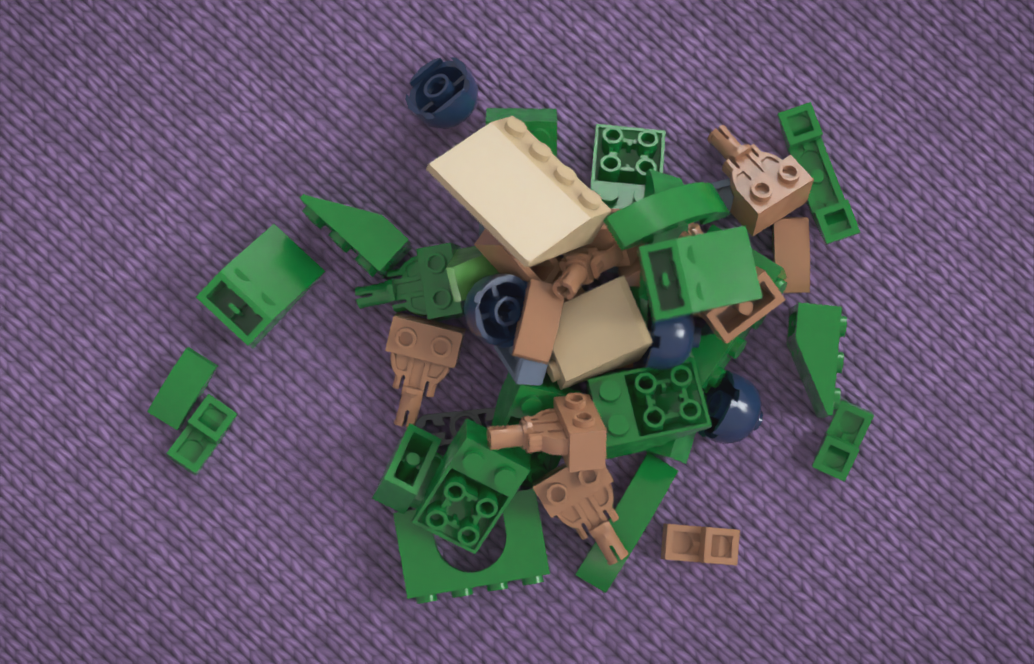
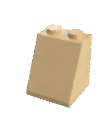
M625 276L618 277L563 303L554 346L546 369L551 381H557L560 390L635 363L642 358L653 341Z

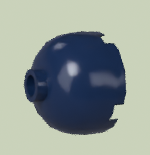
M450 57L453 61L443 62L441 58L430 61L416 72L409 83L413 88L410 91V97L406 93L405 100L408 108L429 127L439 129L456 127L473 113L477 105L478 86L468 67L456 57Z
M504 273L488 275L476 282L467 294L464 304L465 320L470 331L487 344L503 348L513 346L517 323L522 317L528 282L521 280L517 276Z
M648 304L647 316L650 318L647 330L653 342L642 356V361L645 363L644 367L672 369L681 365L690 356L691 349L699 347L701 327L695 326L693 314L653 323Z
M726 370V375L717 388L711 387L707 394L704 393L707 396L706 405L712 426L698 431V434L702 437L722 444L736 443L745 439L753 430H757L761 425L763 412L761 411L762 403L759 391L753 383L739 374Z

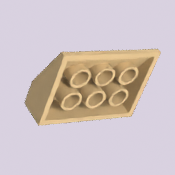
M514 116L490 122L429 163L426 168L525 268L592 243L604 224L603 220L612 211L596 192L590 190L577 178L576 173L571 168L565 166L554 156L551 149L527 130L526 125Z

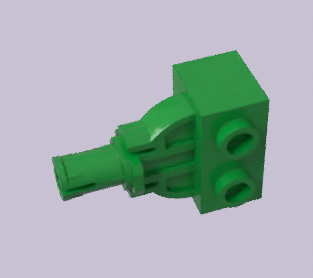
M450 242L416 249L417 256L407 260L400 269L387 271L389 278H402L355 288V296L372 295L356 299L359 309L406 301L405 303L392 305L395 312L408 310L419 316H427L428 320L433 321L465 317V300L454 303L446 270L455 252L461 247Z
M410 423L398 441L372 499L402 514H405L409 506L418 509L442 461L443 456L436 452L442 439Z

